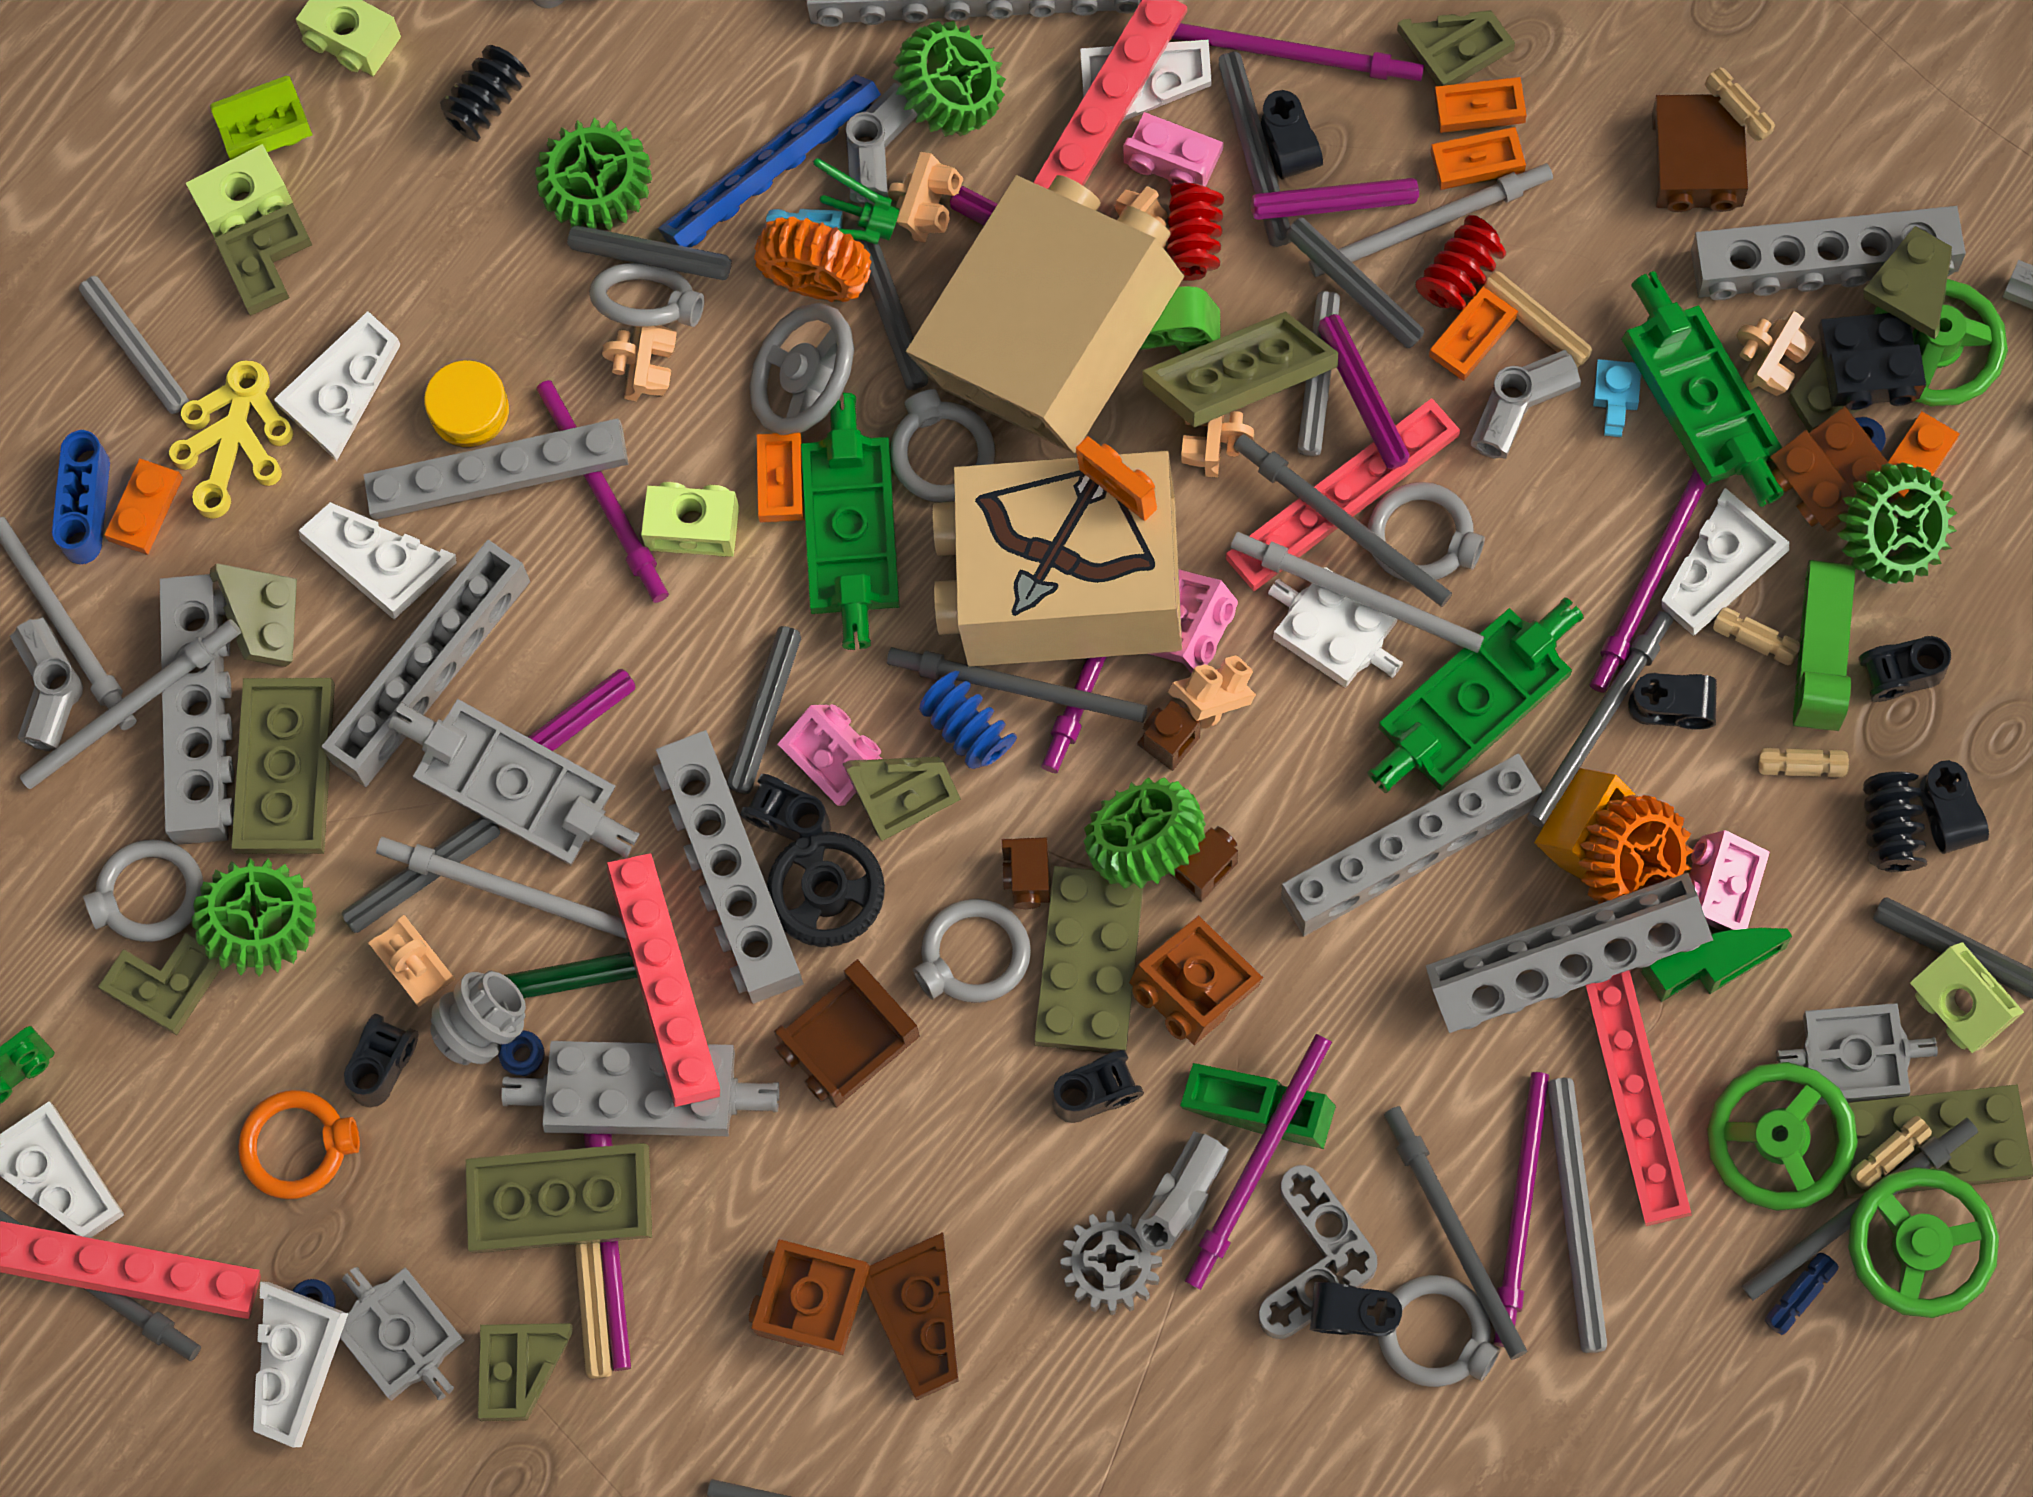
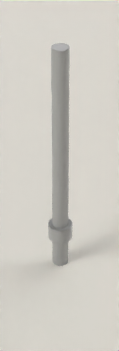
M1545 163L1519 175L1512 172L1498 178L1497 184L1338 250L1351 262H1354L1501 200L1508 203L1523 196V191L1552 180V171L1549 165ZM1312 260L1309 261L1314 277L1325 274Z
M0 517L1 545L92 684L90 690L98 703L110 709L123 699L121 697L123 694L122 688L114 676L106 674L6 518ZM132 714L118 725L121 730H127L133 727L137 720Z
M1240 532L1236 533L1232 541V549L1262 561L1261 566L1279 573L1280 570H1284L1475 653H1478L1482 645L1484 636L1289 554V548L1271 542L1268 545Z
M229 619L205 638L199 636L185 646L184 654L22 773L20 779L23 784L29 789L34 788L196 666L200 669L216 658L215 652L241 634L238 625L232 619Z
M381 837L379 840L376 854L408 864V869L423 875L431 872L626 939L621 918L435 855L434 849L419 844L414 848L385 837Z

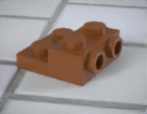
M1846 406L1810 433L1807 430L1770 457L1776 464V467L1771 472L1785 492L1794 488L1803 500L1796 506L1811 527L1820 523L1827 532L1842 522L1838 515L1848 513L1850 506L1845 503L1843 498L1848 496L1855 497L1857 493L1853 483L1858 481L1867 483L1866 471L1876 470L1880 472L1881 465L1888 464V461Z
M1198 915L1138 964L1129 983L1133 986V995L1140 1005L1145 1008L1154 1006L1166 1018L1165 1025L1172 1036L1179 1040L1187 1038L1193 1045H1196L1225 1020L1231 1009L1258 988L1264 977Z
M778 1239L775 1251L770 1250L764 1261L762 1276L766 1278L762 1294L761 1296L756 1295L750 1307L749 1322L753 1323L751 1329L759 1337L801 1348L804 1345L843 1356L870 1268L869 1264L865 1261Z

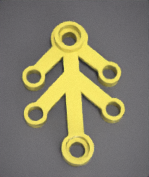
M240 361L234 364L226 376V384L198 401L192 400L187 402L181 409V417L186 426L192 430H200L209 423L210 413L232 402L228 416L188 440L176 441L169 450V456L174 465L179 469L187 470L196 465L200 453L220 442L210 479L199 483L194 489L192 496L197 510L206 518H219L230 508L231 497L226 488L239 444L252 462L253 473L260 484L265 486L274 485L280 480L282 475L281 468L276 459L267 455L246 422L252 404L265 423L264 432L270 443L275 446H283L289 443L293 437L290 423L286 418L279 416L266 395L270 385L266 369L254 361ZM245 380H256L253 386L246 389L242 388V383ZM195 410L202 411L199 419H188L191 412ZM278 426L286 427L282 435H272L274 428ZM180 451H191L187 459H177ZM265 466L274 467V471L270 475H260L262 468ZM211 498H221V502L216 507H207V503Z

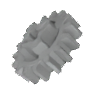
M1108 1211L1106 1222L1101 1223L1094 1214L1089 1215L1090 1228L1085 1230L1076 1224L1073 1230L1078 1240L1076 1242L1072 1240L1064 1241V1249L1072 1254V1257L1061 1259V1268L1072 1270V1273L1064 1278V1283L1066 1287L1078 1285L1079 1288L1074 1295L1075 1300L1080 1302L1088 1296L1091 1298L1090 1307L1093 1312L1099 1309L1101 1303L1108 1304L1110 1315H1115L1117 1304L1124 1303L1125 1307L1132 1311L1134 1310L1133 1298L1135 1296L1145 1301L1150 1298L1145 1285L1159 1284V1276L1152 1272L1151 1269L1162 1266V1257L1151 1255V1251L1141 1246L1140 1237L1132 1227L1131 1214L1127 1213L1122 1222H1116L1113 1211ZM1102 1235L1103 1240L1093 1250H1084L1089 1242ZM1119 1235L1132 1240L1140 1252L1138 1250H1129L1119 1240ZM1107 1254H1116L1117 1261L1124 1262L1118 1263L1114 1272H1108L1106 1265L1103 1263L1107 1260ZM1141 1272L1138 1279L1131 1286L1120 1291V1285L1130 1275H1138ZM1083 1273L1086 1276H1095L1103 1284L1104 1291L1096 1289L1084 1278Z

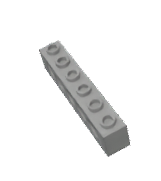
M1949 206L1695 232L1691 255L1698 298L1711 297L1713 300H1726L1742 293L1754 292L1758 296H1768L1782 289L1798 288L1800 291L1808 292L1820 289L1823 285L1860 286L1867 281H1871L1914 226L1952 246V258L1948 274L1950 276L1954 272L1959 271L1966 254L1958 207ZM1862 248H1875L1881 255L1870 256ZM1819 252H1831L1837 257V260H1825L1819 255ZM1787 256L1794 264L1783 265L1775 257ZM1742 260L1748 263L1751 268L1738 269L1731 262Z
M490 540L484 543L321 746L333 765L364 787L369 785L406 738L401 733L388 728L393 715L407 723H411L397 715L396 710L403 702L406 706L422 715L428 711L530 583L522 562Z
M210 574L160 579L162 669L184 654L185 646L199 636L205 638L223 625V615H226L223 607L227 603L218 582H212ZM195 619H206L204 625L199 630L187 631L189 624ZM230 642L215 652L216 658L205 665L201 671L187 673L162 692L165 832L176 845L229 840L228 825H233L234 803L232 798H227V783L234 780V768L231 756H226V740H232L233 727L230 714H225V698H231L232 688L229 672H224V657L230 656ZM202 701L208 702L206 709L201 714L189 715V711L194 704ZM203 743L209 744L208 750L204 755L198 758L190 757V753L195 746ZM200 786H210L206 797L197 801L191 800L195 789Z
M707 730L657 748L656 752L661 763L653 766L661 790L665 791L671 788L676 801L675 804L668 806L677 831L685 828L687 830L691 844L685 845L683 848L692 871L701 869L707 884L699 886V890L707 911L710 912L717 909L722 924L714 927L723 953L732 950L738 965L729 969L739 994L748 991L754 1004L804 985ZM699 780L706 783L703 791L697 795H688L683 792L685 786L691 781ZM716 820L721 823L720 829L713 835H702L698 832L700 826L706 821ZM731 860L737 864L735 870L729 875L720 876L714 873L716 865L721 861ZM745 900L752 903L751 910L744 916L738 917L729 913L731 906L737 901ZM754 941H763L768 944L766 952L759 957H749L744 954L746 947Z
M1518 753L1282 883L1281 900L1303 936H1306L1529 813L1541 796L1542 789Z
M1685 873L1426 965V969L1448 1031L1452 1033L1460 1029L1474 1028L1483 1021L1503 1014L1519 1012L1525 1006L1548 998L1562 997L1576 988L1591 983L1607 981L1613 975L1627 970L1650 966L1657 960L1678 952L1695 950L1701 944L1713 941L1689 873ZM1664 923L1660 927L1652 928L1656 924ZM1613 939H1620L1615 943L1607 944ZM1577 954L1570 959H1564L1568 955ZM1532 970L1531 972H1529V973H1527V974H1523V975L1520 974V973H1522L1523 971ZM1489 985V986H1488L1487 988H1485V989L1476 990L1477 988H1479V987H1481V986Z

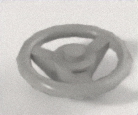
M823 303L798 307L780 319L764 339L753 363L749 390L752 410L765 429L779 435L805 432L824 419L840 399L851 373L854 344L851 328L838 309ZM819 320L829 324L831 327L817 348L809 343H800L789 352L780 348L789 335L806 322ZM772 364L781 368L780 383L783 389L793 394L786 418L774 414L769 406L767 383Z

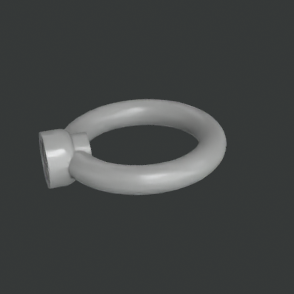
M640 263L620 264L602 271L594 278L589 290L591 302L597 311L613 321L631 326H659L678 320L681 324L695 327L701 318L704 308V295L693 291L689 282L681 274L674 270ZM627 280L654 281L674 291L670 296L668 305L656 309L625 307L614 302L607 295V290L611 286Z
M935 389L925 390L909 397L904 402L908 415L899 423L892 437L890 447L892 467L900 482L914 495L932 502H954V484L936 485L920 478L912 469L908 459V445L912 435L918 428L934 425L941 419L956 421L965 426L976 440L978 457L975 465L994 464V439L986 423L974 411L957 403L941 402Z
M1428 482L1405 484L1390 491L1375 506L1367 528L1386 542V523L1398 507L1414 500H1428L1440 504L1451 514L1456 527L1448 553L1436 562L1416 566L1435 580L1449 575L1460 565L1471 570L1475 568L1484 546L1485 536L1474 533L1472 517L1467 506L1451 490ZM1373 555L1376 562L1387 573L1400 580L1406 581L1403 577H1401L1399 574H1397L1390 567H1388L1386 564H1384L1382 561H1380Z
M142 840L126 845L114 853L99 873L95 892L86 894L83 898L95 929L108 925L113 931L125 938L140 942H154L179 933L191 923L192 916L195 913L193 903L197 896H201L200 887L204 881L202 872L195 859L180 846L163 840ZM155 857L168 860L179 868L186 883V894L179 909L169 918L152 924L137 923L126 918L120 912L113 894L114 885L119 874L128 865L143 858Z
M983 899L959 901L944 908L930 922L922 940L921 955L923 963L913 968V973L922 990L932 1000L944 992L948 996L964 1002L981 1003L992 1001L1010 992L1026 973L1031 954L1029 937L1018 917L1006 907ZM981 917L992 920L999 924L1009 935L1012 943L1011 962L1006 971L997 979L984 984L961 982L953 977L947 964L940 958V943L943 935L948 928L962 919Z
M1428 1275L1412 1279L1392 1293L1402 1305V1311L1412 1300L1423 1295L1441 1294L1456 1300L1465 1309L1472 1327L1471 1339L1466 1344L1459 1359L1441 1368H1427L1411 1361L1399 1346L1396 1330L1387 1336L1378 1337L1382 1354L1396 1373L1412 1383L1428 1387L1454 1384L1469 1375L1479 1381L1485 1379L1498 1358L1500 1348L1489 1343L1491 1335L1490 1320L1479 1297L1472 1289L1450 1277ZM1386 1303L1380 1313L1378 1326H1384L1386 1318H1394L1393 1312L1386 1311Z

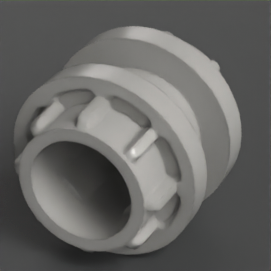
M488 971L485 974L479 972L466 974L457 982L454 992L444 994L433 1005L430 1031L434 1043L447 1058L456 1063L468 1065L471 1062L476 1064L490 1062L501 1051V1044L512 1042L523 1031L524 1018L526 1017V1005L523 995L510 979L500 973Z

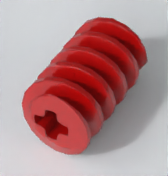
M1179 183L1173 185L1170 189L1172 196L1169 202L1171 213L1168 217L1170 236L1167 239L1169 245L1166 252L1185 276L1182 281H1194L1204 278L1207 271L1216 270L1220 266L1221 261L1214 254L1219 253L1221 250L1220 242L1215 239L1222 235V228L1216 223L1223 219V212L1217 207L1224 203V196L1200 184Z
M1468 215L1464 220V225L1455 230L1454 238L1449 239L1444 244V251H1440L1434 257V264L1426 267L1424 277L1416 280L1415 287L1418 293L1437 307H1451L1458 311L1464 310L1466 302L1460 294L1468 298L1474 297L1476 289L1471 282L1478 285L1484 284L1486 276L1482 270L1493 272L1496 269V263L1492 257L1503 259L1506 256V250L1500 243L1497 231L1484 219L1476 215Z

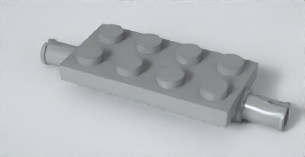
M459 699L456 700L443 721L439 719L437 722L411 709L403 702L397 708V715L411 723H407L393 715L388 728L423 746L422 751L425 752L421 763L413 775L414 780L572 866L585 841L589 842L591 839L622 855L625 859L628 857L632 847L617 839V837L634 846L640 833L634 832L605 816L606 811L604 807L611 797L615 785Z
M551 1041L548 1074H545L544 1078L503 1077L502 1084L505 1088H502L501 1097L503 1106H543L542 1125L545 1133L729 1137L730 1118L732 1115H737V1110L778 1112L779 1103L777 1101H779L780 1090L779 1082L738 1083V1078H734V1045L707 1044L720 1086V1097L675 1107L656 1043Z

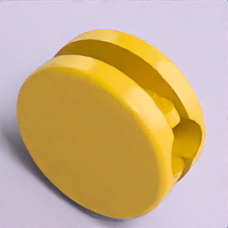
M463 360L442 367L430 379L425 390L424 404L430 422L436 433L450 444L460 447H475L485 444L501 432L508 419L509 401L502 381L490 367L480 362Z

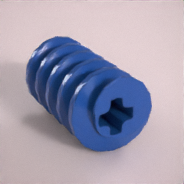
M954 671L942 677L931 686L920 702L919 710L923 716L931 717L930 722L934 729H943L942 737L946 742H955L953 749L957 755H966L965 763L968 768L976 769L988 766L1012 747L1017 736L1015 733H1011L1003 738L999 736L1006 723L1003 720H999L990 725L988 721L994 714L993 708L988 707L978 712L976 709L982 702L983 697L980 694H976L967 699L965 695L970 690L971 683L965 681L955 686L954 682L959 676L960 671Z

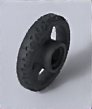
M830 831L820 832L807 838L800 837L795 842H791L775 859L767 881V888L783 930L794 939L817 947L839 946L861 936L874 923L880 913L885 893L881 867L869 848L849 835ZM825 849H836L851 855L861 864L866 874L856 880H847L844 871L839 865L830 861H823ZM793 864H797L805 869L801 880L805 901L798 908L788 910L783 898V885L789 869ZM824 881H831L838 885L837 890L828 897H820L814 893V890L818 884ZM849 901L856 902L863 908L852 921L841 927L827 930L817 929L819 916L832 917L838 915L847 907Z

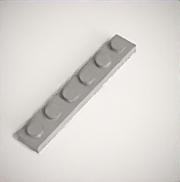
M617 418L364 474L369 514L374 520L625 466L629 465L622 423Z

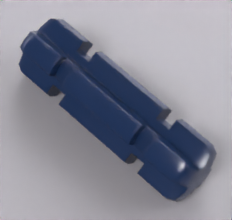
M1821 1252L1816 1255L1808 1265V1271L1804 1270L1779 1300L1781 1304H1776L1765 1317V1322L1775 1332L1781 1335L1785 1334L1795 1323V1316L1800 1317L1823 1289L1824 1285L1822 1283H1828L1838 1271V1264L1825 1253Z

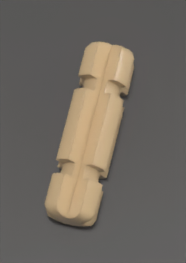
M1717 68L1706 78L1705 87L1714 97H1721L1719 102L1741 126L1747 125L1748 129L1746 132L1755 141H1763L1774 131V122L1765 112L1761 114L1758 112L1760 109L1759 105L1738 83L1733 84L1731 82L1734 78L1724 68Z
M1724 607L1719 612L1713 627L1716 632L1728 638L1732 634L1736 636L1735 641L1766 656L1770 652L1775 655V660L1785 665H1791L1794 662L1801 646L1799 641L1786 635L1784 638L1777 636L1778 631L1748 617L1743 620L1739 618L1740 613Z
M1763 748L1758 756L1759 772L1763 775H1778L1779 771H1784V775L1821 777V773H1827L1828 777H1844L1848 772L1849 758L1848 753L1843 750H1829V754H1823V750L1786 749V752L1780 753L1779 748Z
M1912 1117L1902 1126L1901 1132L1896 1131L1868 1156V1161L1864 1159L1853 1168L1850 1175L1854 1182L1861 1189L1869 1190L1882 1178L1881 1174L1886 1176L1915 1150L1914 1146L1918 1148L1929 1139L1932 1134L1930 1127L1920 1117Z

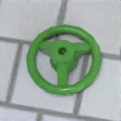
M1947 279L1945 295L1964 301L1979 313L1985 324L1964 317L1953 306L1943 305L1939 335L1935 339L1916 328L1913 330L1914 345L1919 344L1926 380V387L1920 399H1916L1915 402L1928 406L1959 405L1983 394L2001 375L2008 353L2005 324L1991 301L1970 285ZM1877 306L1873 314L1888 312ZM1990 345L1985 367L1972 381L1954 389H1929L1936 368L1946 367L1957 361L1964 346Z
M1790 1062L1758 1065L1734 1078L1715 1101L1707 1128L1710 1159L1724 1184L1748 1203L1775 1211L1806 1208L1832 1194L1850 1172L1858 1144L1855 1116L1840 1088L1817 1070ZM1787 1080L1805 1086L1787 1109H1773L1765 1113L1757 1123L1728 1122L1732 1109L1744 1094L1763 1083ZM1822 1097L1836 1118L1839 1143L1833 1163L1821 1178L1814 1182L1802 1157L1808 1150L1811 1140L1810 1129L1805 1119ZM1727 1141L1755 1143L1757 1150L1765 1159L1775 1164L1785 1165L1797 1190L1775 1192L1753 1184L1736 1168L1728 1153Z
M1913 1167L1888 1174L1864 1193L1851 1217L1848 1249L1858 1279L1877 1301L1902 1315L1935 1318L1962 1310L1984 1292L1997 1267L1999 1234L1990 1207L1969 1183L1945 1170ZM1915 1186L1940 1188L1958 1198L1973 1215L1975 1222L1948 1227L1940 1218L1931 1214L1911 1216L1893 1194ZM1877 1209L1894 1234L1892 1241L1893 1253L1901 1263L1898 1291L1888 1286L1876 1272L1867 1248L1869 1224ZM1980 1240L1979 1260L1970 1278L1951 1294L1933 1299L1919 1298L1925 1271L1942 1266L1950 1257L1953 1247Z

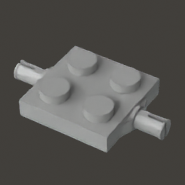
M1898 1003L1805 1011L1803 1014L1806 1035L1804 1048L1776 1051L1778 1063L1790 1062L1820 1072L1840 1088L1847 1102L1909 1096L1911 1092L1907 1070L1910 1058L1937 1057L1938 1053L1937 1046H1935L1937 1044L1935 1037L1915 1040L1907 1039V1035L1901 1027ZM1821 1097L1816 1105L1827 1104V1102Z
M358 1267L351 1269L350 1272L360 1283V1286L355 1283L348 1273L342 1278V1281L347 1284L358 1300L348 1313L340 1336L341 1340L391 1401L410 1385L422 1380L434 1393L437 1400L444 1399L446 1395L438 1387L436 1381L440 1383L448 1394L453 1391L454 1386L448 1382L438 1367L443 1359L465 1340L406 1267L388 1282L372 1287Z

